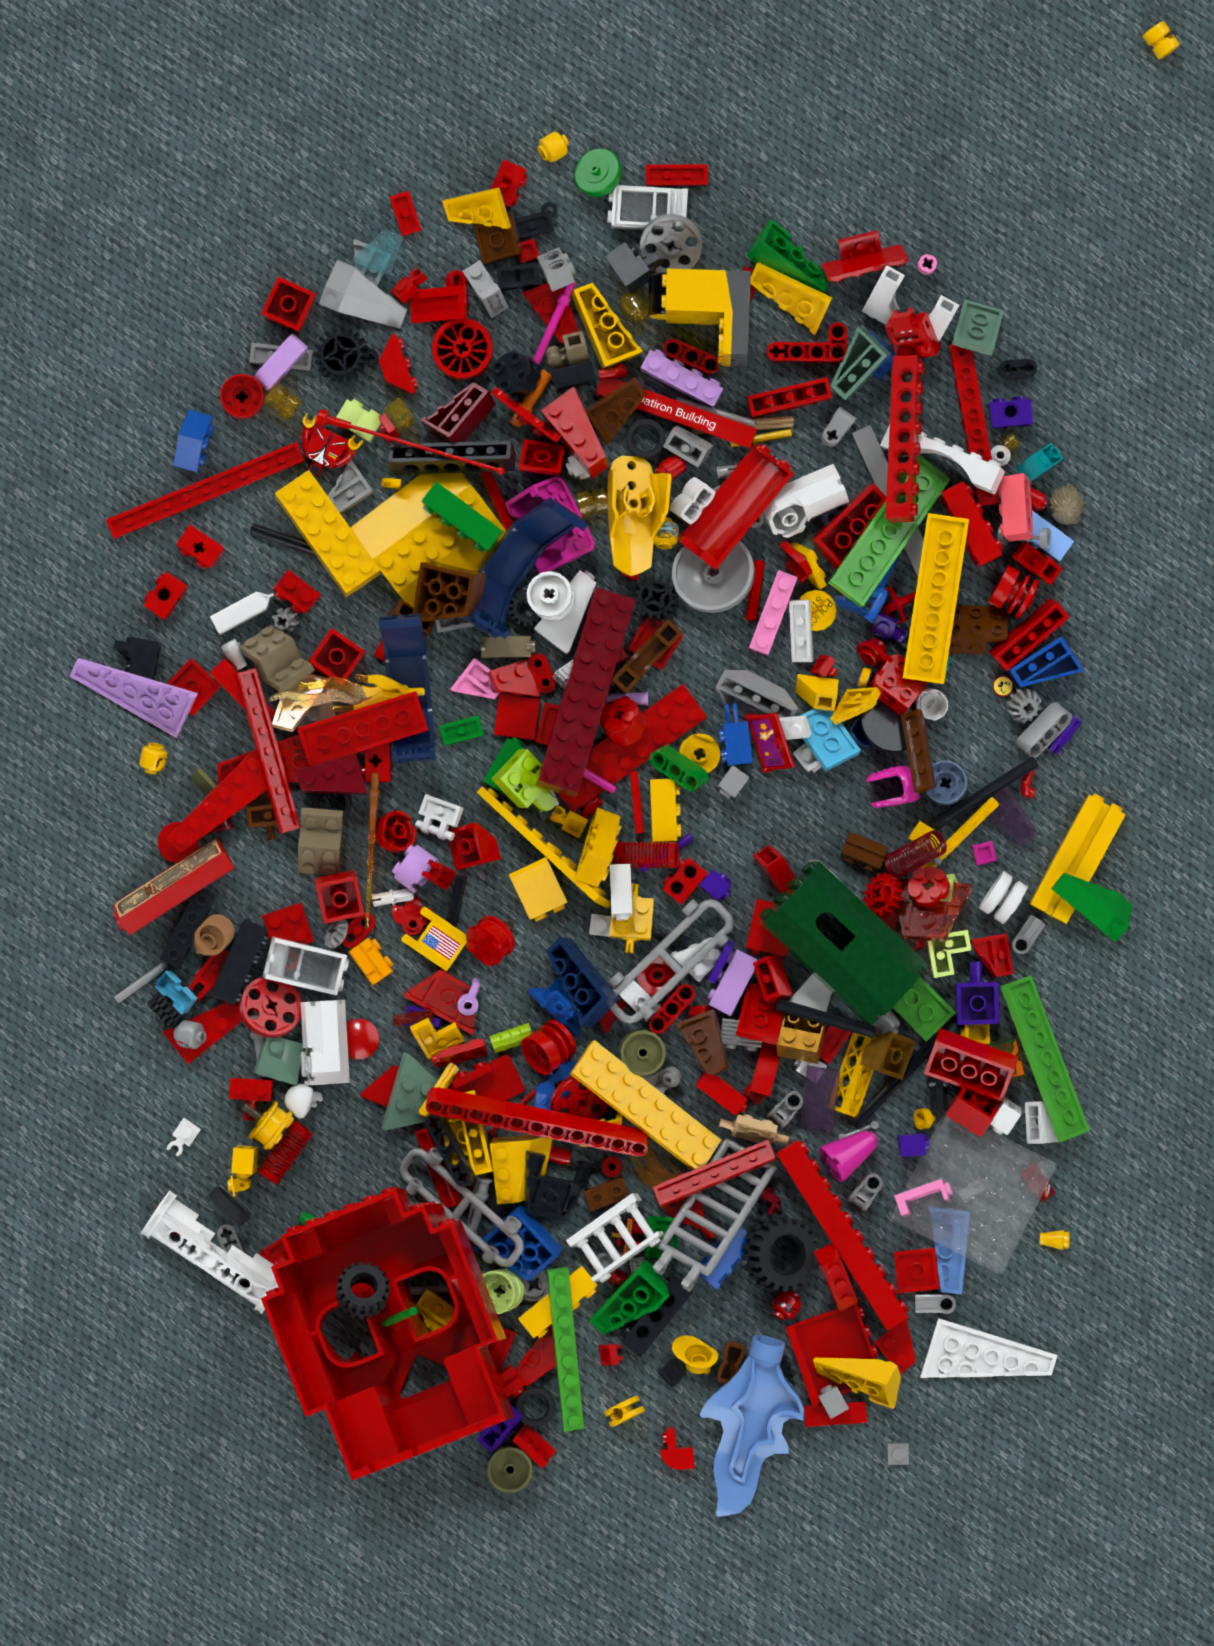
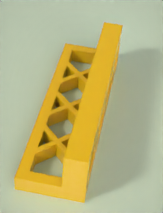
M852 1033L827 1108L853 1117L860 1111L874 1071L860 1065L862 1054L865 1051L866 1045L878 1038L875 1036L874 1038L863 1036L865 1037L864 1042L858 1048L856 1043L860 1034ZM856 1056L857 1062L851 1068L850 1060ZM849 1075L850 1082L844 1087V1078ZM842 1095L843 1102L841 1107L835 1106L837 1098Z

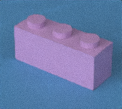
M736 949L735 953L731 951L726 961L729 964L726 971H721L716 980L719 982L717 988H712L707 997L710 1000L708 1005L731 1016L755 970L753 962L758 960Z

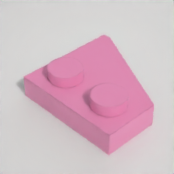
M476 658L471 661L450 689L453 692L494 700L500 694L495 692L488 676V672L491 670Z

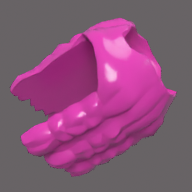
M901 765L890 767L877 773L873 772L867 777V782L898 776L904 790V794L901 797L871 803L873 808L900 806L901 804L913 803L921 798L920 793L914 792L910 767Z

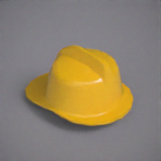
M680 1336L672 1343L674 1355L685 1363L686 1368L691 1373H704L708 1375L712 1365L718 1360L717 1351L694 1336Z

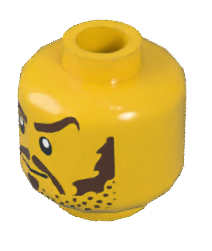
M148 743V745L142 747L139 765L145 769L144 772L155 775L157 772L165 769L168 752L161 744Z

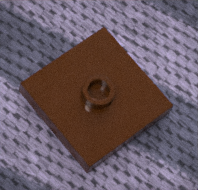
M508 214L511 224L509 229H503L498 226L488 227L484 226V224L474 225L483 265L522 255L513 214Z

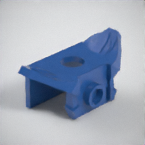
M560 976L548 989L530 988L528 995L533 997L542 1008L544 1007L574 1037L581 1034L580 1024L577 1020L579 1019L578 1015L571 1007V1000L562 987L563 983Z
M577 1061L560 1064L557 1072L554 1070L544 1077L547 1081L544 1084L541 1082L536 1087L534 1107L551 1110L550 1101L555 1091V1083L571 1076L570 1072ZM566 1090L565 1092H563L561 1097L564 1098L568 1096L570 1090Z

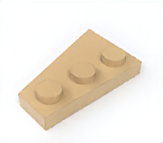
M309 674L284 691L281 695L272 726L293 732L328 686L330 678Z

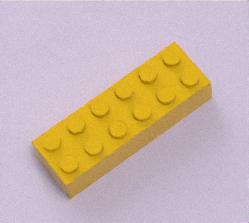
M309 470L275 492V499L346 598L380 575L379 567Z

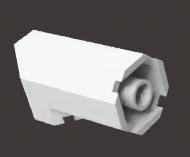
M834 464L784 485L762 512L773 534L778 535L777 533H779L783 537L789 538L803 532L806 527V521L809 522L812 518L849 503L845 487L840 481L841 478Z
M345 1000L301 1002L302 1048H306V1050L301 1052L300 1058L302 1077H307L308 1081H304L305 1085L350 1083Z

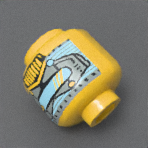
M665 517L663 525L654 537L653 543L657 548L671 549L678 542V525L672 522L671 518Z

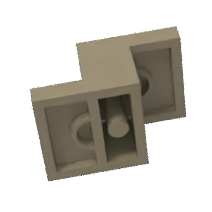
M272 625L265 627L260 633L247 639L244 644L239 646L241 654L253 661L260 680L281 693L315 671L311 663L301 658L293 638Z
M301 808L298 873L320 875L340 873L343 811Z

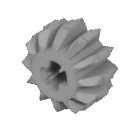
M1025 687L1022 690L1016 689L1015 695L1010 694L1012 699L1006 701L1009 706L1006 710L1011 715V718L1024 724L1027 720L1032 722L1033 716H1038L1037 710L1042 709L1040 705L1042 700L1037 695V692Z

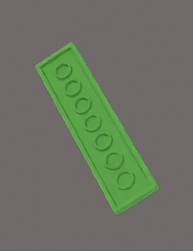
M917 455L920 473L916 476L919 494L915 498V503L918 505V515L915 516L914 522H889L885 518V501L828 582L860 608L865 605L950 481V478L920 455ZM908 475L902 476L900 483H905ZM906 495L900 497L899 504L907 500Z
M1032 976L1000 986L1059 1143L1090 1131Z

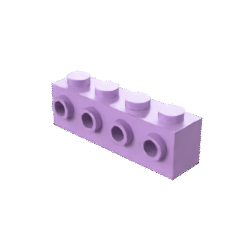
M658 349L655 352L649 351L640 371L706 406L715 407L723 392L720 382L712 378L710 380L703 378V374L692 368L690 371L684 368L685 364L677 359L671 361L665 358L666 354Z

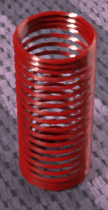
M617 842L613 851L614 864H630L631 868H677L679 864V846L677 842H662V844L661 842H651V844L650 842H633V844L632 842ZM641 844H642V861H641ZM634 845H635V860H634V853H633V851H634ZM637 846H638V848H639V856H638V859H637ZM645 846H646V858L644 857V849H645ZM626 847H628V858H626ZM655 847L657 848V856H656V858H655Z
M295 1120L288 1127L291 1131L285 1130L299 1141L286 1132H283V1134L298 1145L285 1136H282L283 1139H280L281 1142L294 1151L287 1148L281 1142H278L280 1146L277 1144L275 1146L288 1156L273 1147V1150L276 1152L271 1150V1153L285 1163L269 1153L270 1157H266L268 1160H264L267 1164L262 1162L265 1167L260 1165L257 1169L262 1176L276 1185H279L283 1179L282 1177L285 1176L284 1174H287L295 1159L298 1158L297 1156L300 1155L308 1141L314 1136L310 1130ZM286 1141H288L289 1143H291L292 1145H294L296 1148L292 1147V1146H291L290 1144H288ZM273 1159H275L276 1161H278L279 1163H281L283 1166L279 1165V1164H278L277 1162H275Z

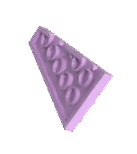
M78 658L75 662L70 677L175 738L179 736L198 693L81 658Z

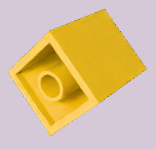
M547 857L509 874L530 920L535 919V922L547 917L546 912L553 910L556 913L565 909L564 904L568 902Z

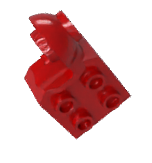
M872 638L870 641H863L857 644L856 650L861 659L866 664L878 669L874 679L869 684V688L877 687L881 691L878 699L901 716L909 709L928 682L903 678L905 658L898 653L892 656L888 655L885 652L887 649L885 644L879 639Z

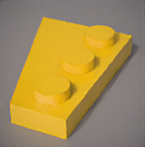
M500 188L442 201L448 221L484 224V226L488 227L498 226L503 229L511 227Z

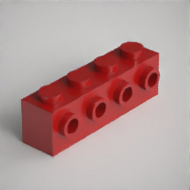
M1049 598L1008 634L1007 641L998 642L988 653L1001 668L1008 671L1016 666L1024 656L1030 654L1040 642L1046 640L1055 629L1061 627L1069 616L1057 601Z

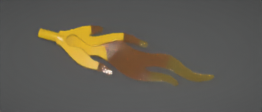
M356 674L354 676L356 680L376 685L364 686L347 679L330 677L307 684L297 683L298 687L304 690L329 689L325 692L304 694L286 690L283 693L278 692L269 697V701L288 698L310 707L330 702H343L350 705L331 706L332 711L346 713L413 691H417L418 696H424L425 689L408 688L407 685H402L384 675Z

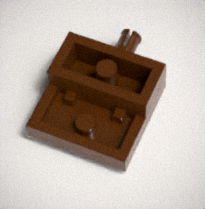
M266 790L248 803L246 810L248 828H265L267 841H271V836L272 840H276L274 828L277 827V822L268 790Z

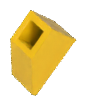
M798 674L795 693L814 709L835 711L839 680Z

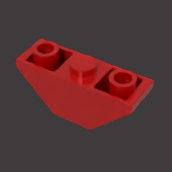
M396 333L392 334L379 359L386 383L410 395H416L415 389L419 387L415 376L410 377L408 370L412 369L409 358L403 357L401 350H404L405 347L402 338L397 339Z

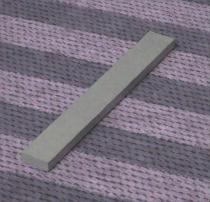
M871 425L853 432L852 437L874 484L886 496L888 462ZM918 527L904 546L917 578L924 542Z

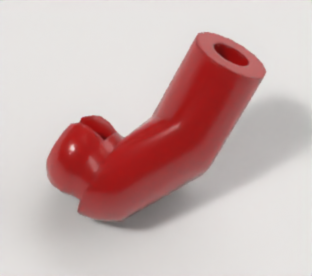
M624 364L598 370L600 380L610 378L622 379L628 373Z
M1035 769L1021 779V794L1024 798L1032 799L1035 794V788L1030 787Z

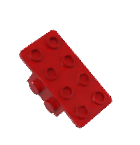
M875 230L837 240L841 259L823 263L822 269L828 281L840 282L846 277H860L870 271L880 272L886 266L900 267L908 262V256L902 245L881 248L879 233Z
M507 1054L487 1064L482 1061L474 1065V1070L466 1073L464 1070L454 1075L455 1080L447 1088L459 1092L475 1090L478 1096L503 1101L525 1090V1086L510 1056Z

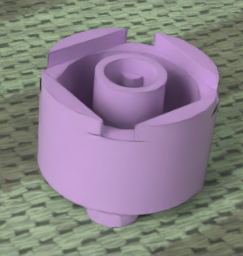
M410 845L404 853L405 859L402 863L398 862L395 865L392 873L395 874V880L416 893L418 890L415 888L418 885L422 887L428 880V878L421 874L423 871L429 872L432 868L427 864L429 859L436 863L439 860L419 845L415 847Z

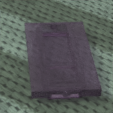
M807 1066L799 1126L832 1132L840 1071L824 1067Z

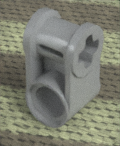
M839 407L822 434L823 444L828 447L836 446L844 434L848 432L856 417L842 407ZM833 432L835 433V439L830 441L828 440V434Z
M794 1090L789 1091L766 1115L768 1118L771 1117L780 1125L779 1128L781 1130L803 1104L801 1093ZM791 1095H797L800 1102L798 1105L792 1106L788 1103V1098Z
M874 1172L868 1173L853 1190L847 1201H852L864 1213L882 1188L883 1182L880 1175ZM871 1177L879 1180V1184L875 1188L867 1185V1181Z

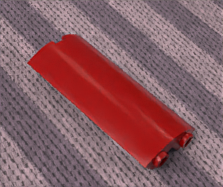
M755 443L717 489L712 501L702 509L699 518L694 523L689 524L677 539L714 570L718 568L794 474L790 470L792 466L784 459L781 461L775 459L770 455L772 450L764 444L759 446Z

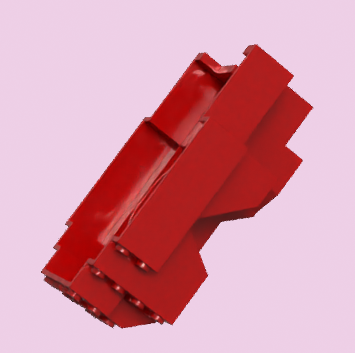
M397 1186L382 1190V1194H373L362 1198V1202L347 1204L343 1206L342 1210L327 1212L323 1218L319 1217L305 1221L306 1226L296 1225L286 1229L287 1233L281 1235L289 1257L276 1260L277 1265L271 1267L279 1288L265 1292L267 1296L261 1298L305 1417L325 1410L352 1481L514 1417L488 1346L506 1339L462 1221H455L454 1218L448 1219L442 1203L436 1204L433 1201L411 1206L405 1188L398 1189ZM361 1261L363 1265L371 1262V1266L378 1265L379 1271H385V1277L389 1278L390 1285L385 1308L377 1316L373 1314V1317L370 1319L365 1316L379 1353L359 1361L346 1360L339 1356L321 1331L322 1325L326 1317L339 1307V1300H336V1289L340 1274L342 1275L345 1268L349 1269V1265L353 1263L357 1266L358 1262ZM427 1271H436L444 1277L455 1307L453 1317L448 1324L429 1332L417 1312L416 1315L390 1326L384 1327L382 1325L383 1319L411 1307H416L406 1281L407 1279ZM358 1283L351 1287L352 1292L360 1298H368L375 1294L373 1288L365 1283ZM417 1355H421L446 1367L451 1380L406 1398L401 1396V1390Z

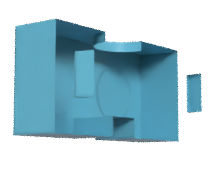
M171 970L165 971L155 983V987L163 996L172 999V1005L181 1015L188 1013L197 997L187 986L182 987L180 985L182 981Z

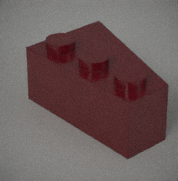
M356 753L296 770L302 793L368 795Z

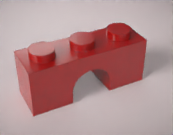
M830 1244L815 1251V1257L826 1278V1284L839 1311L858 1303L842 1260L834 1245Z

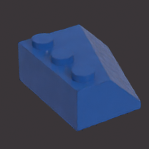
M520 1203L502 1219L505 1221L508 1216H513L521 1222L522 1226L517 1233L524 1243V1250L521 1256L507 1269L530 1281L559 1256L563 1247L533 1215L525 1212V1207ZM496 1225L482 1238L489 1246L495 1247L499 1251V1255L504 1259H508L516 1248L515 1242ZM475 1245L472 1248L476 1252L480 1251L484 1254V1252L478 1246Z

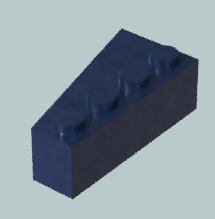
M559 937L546 953L556 974L560 976L563 983L562 987L571 1000V1007L579 1017L577 1020L580 1026L594 1027L620 998L576 943L570 938Z

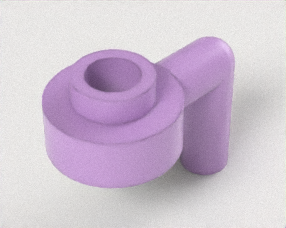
M478 978L472 979L469 993L463 994L458 999V1009L464 1015H472L478 1009V1000L476 998L480 988V980ZM470 1002L472 1007L467 1009L464 1007V1004Z

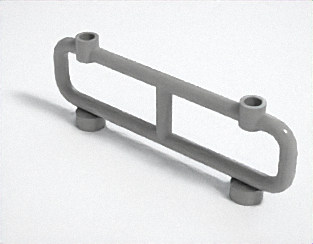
M692 899L681 910L687 917L625 977L620 972H617L607 982L618 996L658 956L676 973L634 1015L629 1016L625 1014L615 1003L610 1010L622 1022L633 1024L643 1017L647 1020L655 1012L652 1008L711 950L717 945L721 948L729 940L727 935L732 930L734 921L730 912L717 900L709 899L698 904ZM707 908H714L725 919V926L681 967L665 949Z
M432 1147L428 1153L423 1149H412L400 1165L401 1177L408 1183L406 1187L407 1192L411 1195H416L418 1192L428 1202L435 1201L436 1204L441 1203L422 1186L423 1183L420 1179L413 1178L408 1172V1167L414 1158L420 1157L464 1196L453 1213L443 1205L447 1218H454L455 1221L460 1220L459 1218L472 1203L515 1242L516 1248L508 1259H504L499 1255V1251L495 1247L489 1246L462 1222L467 1237L484 1252L482 1259L486 1263L491 1264L494 1261L502 1267L512 1266L524 1250L523 1240L517 1233L522 1226L521 1222L513 1216H508L503 1221L465 1186L457 1185L451 1173L441 1165L443 1158L438 1148Z

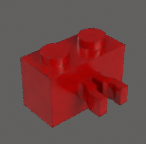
M503 159L490 189L500 188L505 208L509 210L512 205L516 206L520 197L517 192L520 186L524 188L527 182L526 169Z

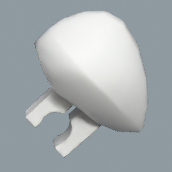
M305 1084L291 1086L284 1098L288 1110L299 1119L304 1118L311 1107L315 1108L317 1106L316 1101L321 1102L323 1100L321 1093L314 1092L312 1087Z

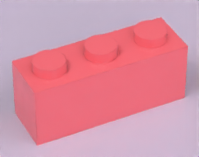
M1024 473L1003 476L998 487L1002 503L999 504V511L1003 523L1000 525L1001 534L1010 542L1034 538L1030 478Z

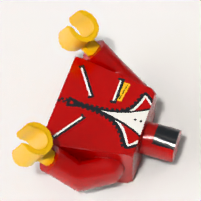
M306 413L303 418L304 425L301 442L306 458L313 461L309 471L319 477L323 467L333 470L349 463L357 449L363 444V440L356 444L354 442L356 435L347 440L315 424L316 415L313 421L308 420V413Z

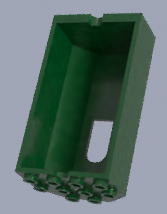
M808 862L801 869L803 873L800 877H794L787 884L789 887L787 892H780L773 899L774 905L771 908L766 907L760 913L759 917L761 919L758 923L864 1023L873 1025L878 1021V1015L887 1014L918 981L921 976L919 973L920 969L924 971L928 963L821 862ZM821 913H831L856 936L842 952L818 930L816 919Z

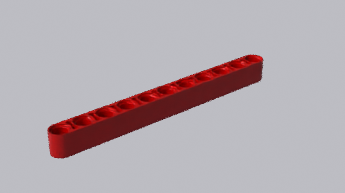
M433 1087L427 1092L426 1110L432 1115L632 1156H643L648 1151V1135L639 1128L439 1087Z

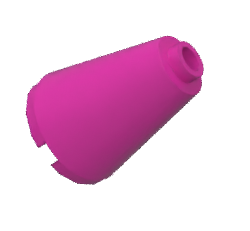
M865 1130L822 1145L818 1151L824 1165L827 1163L830 1167V1170H828L830 1174L841 1183L877 1148L876 1143L878 1140L873 1132L869 1133Z

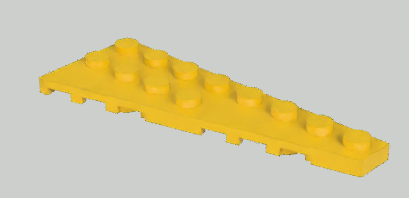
M483 786L477 791L486 802L594 902L607 909L611 906V900L605 896L607 893L600 886L597 888L574 879L577 865L564 855L561 856L563 852L554 844L546 843L539 831L535 828L531 829L527 825L529 822L520 814L516 816L512 812L514 809L506 801L502 803L498 799V793L491 787L486 789Z

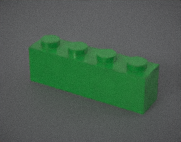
M437 481L421 501L424 504L423 509L431 515L434 513L441 517L440 522L448 528L451 525L457 529L456 534L464 540L467 538L471 539L474 542L473 546L480 552L484 550L489 552L503 534L500 528Z

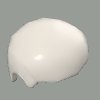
M926 688L915 699L916 710L920 709L923 711L924 718L935 721L945 716L948 710V700L941 691Z

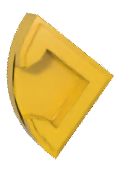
M381 479L382 487L401 488V479Z

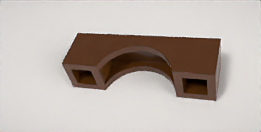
M666 619L612 677V682L624 694H627L683 632L669 619Z

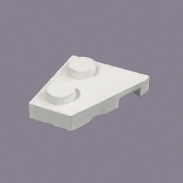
M712 937L703 940L699 944H692L682 951H674L670 955L680 965L684 966ZM717 945L689 973L700 982L715 966L723 948Z

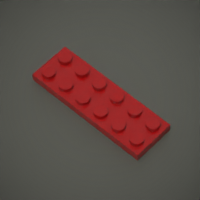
M417 691L297 728L309 766L358 753L429 730Z

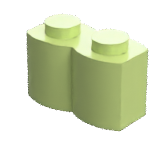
M355 399L352 401L346 400L336 418L349 421L352 425L378 432L381 425L378 417L381 415L372 409L369 412L362 408L364 405ZM350 428L351 432L370 443L375 437L374 435Z

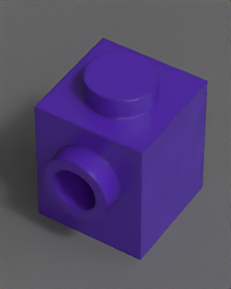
M714 869L699 884L717 901L719 899L724 901L731 893L729 890L731 887L729 882L731 880L723 872L719 875Z

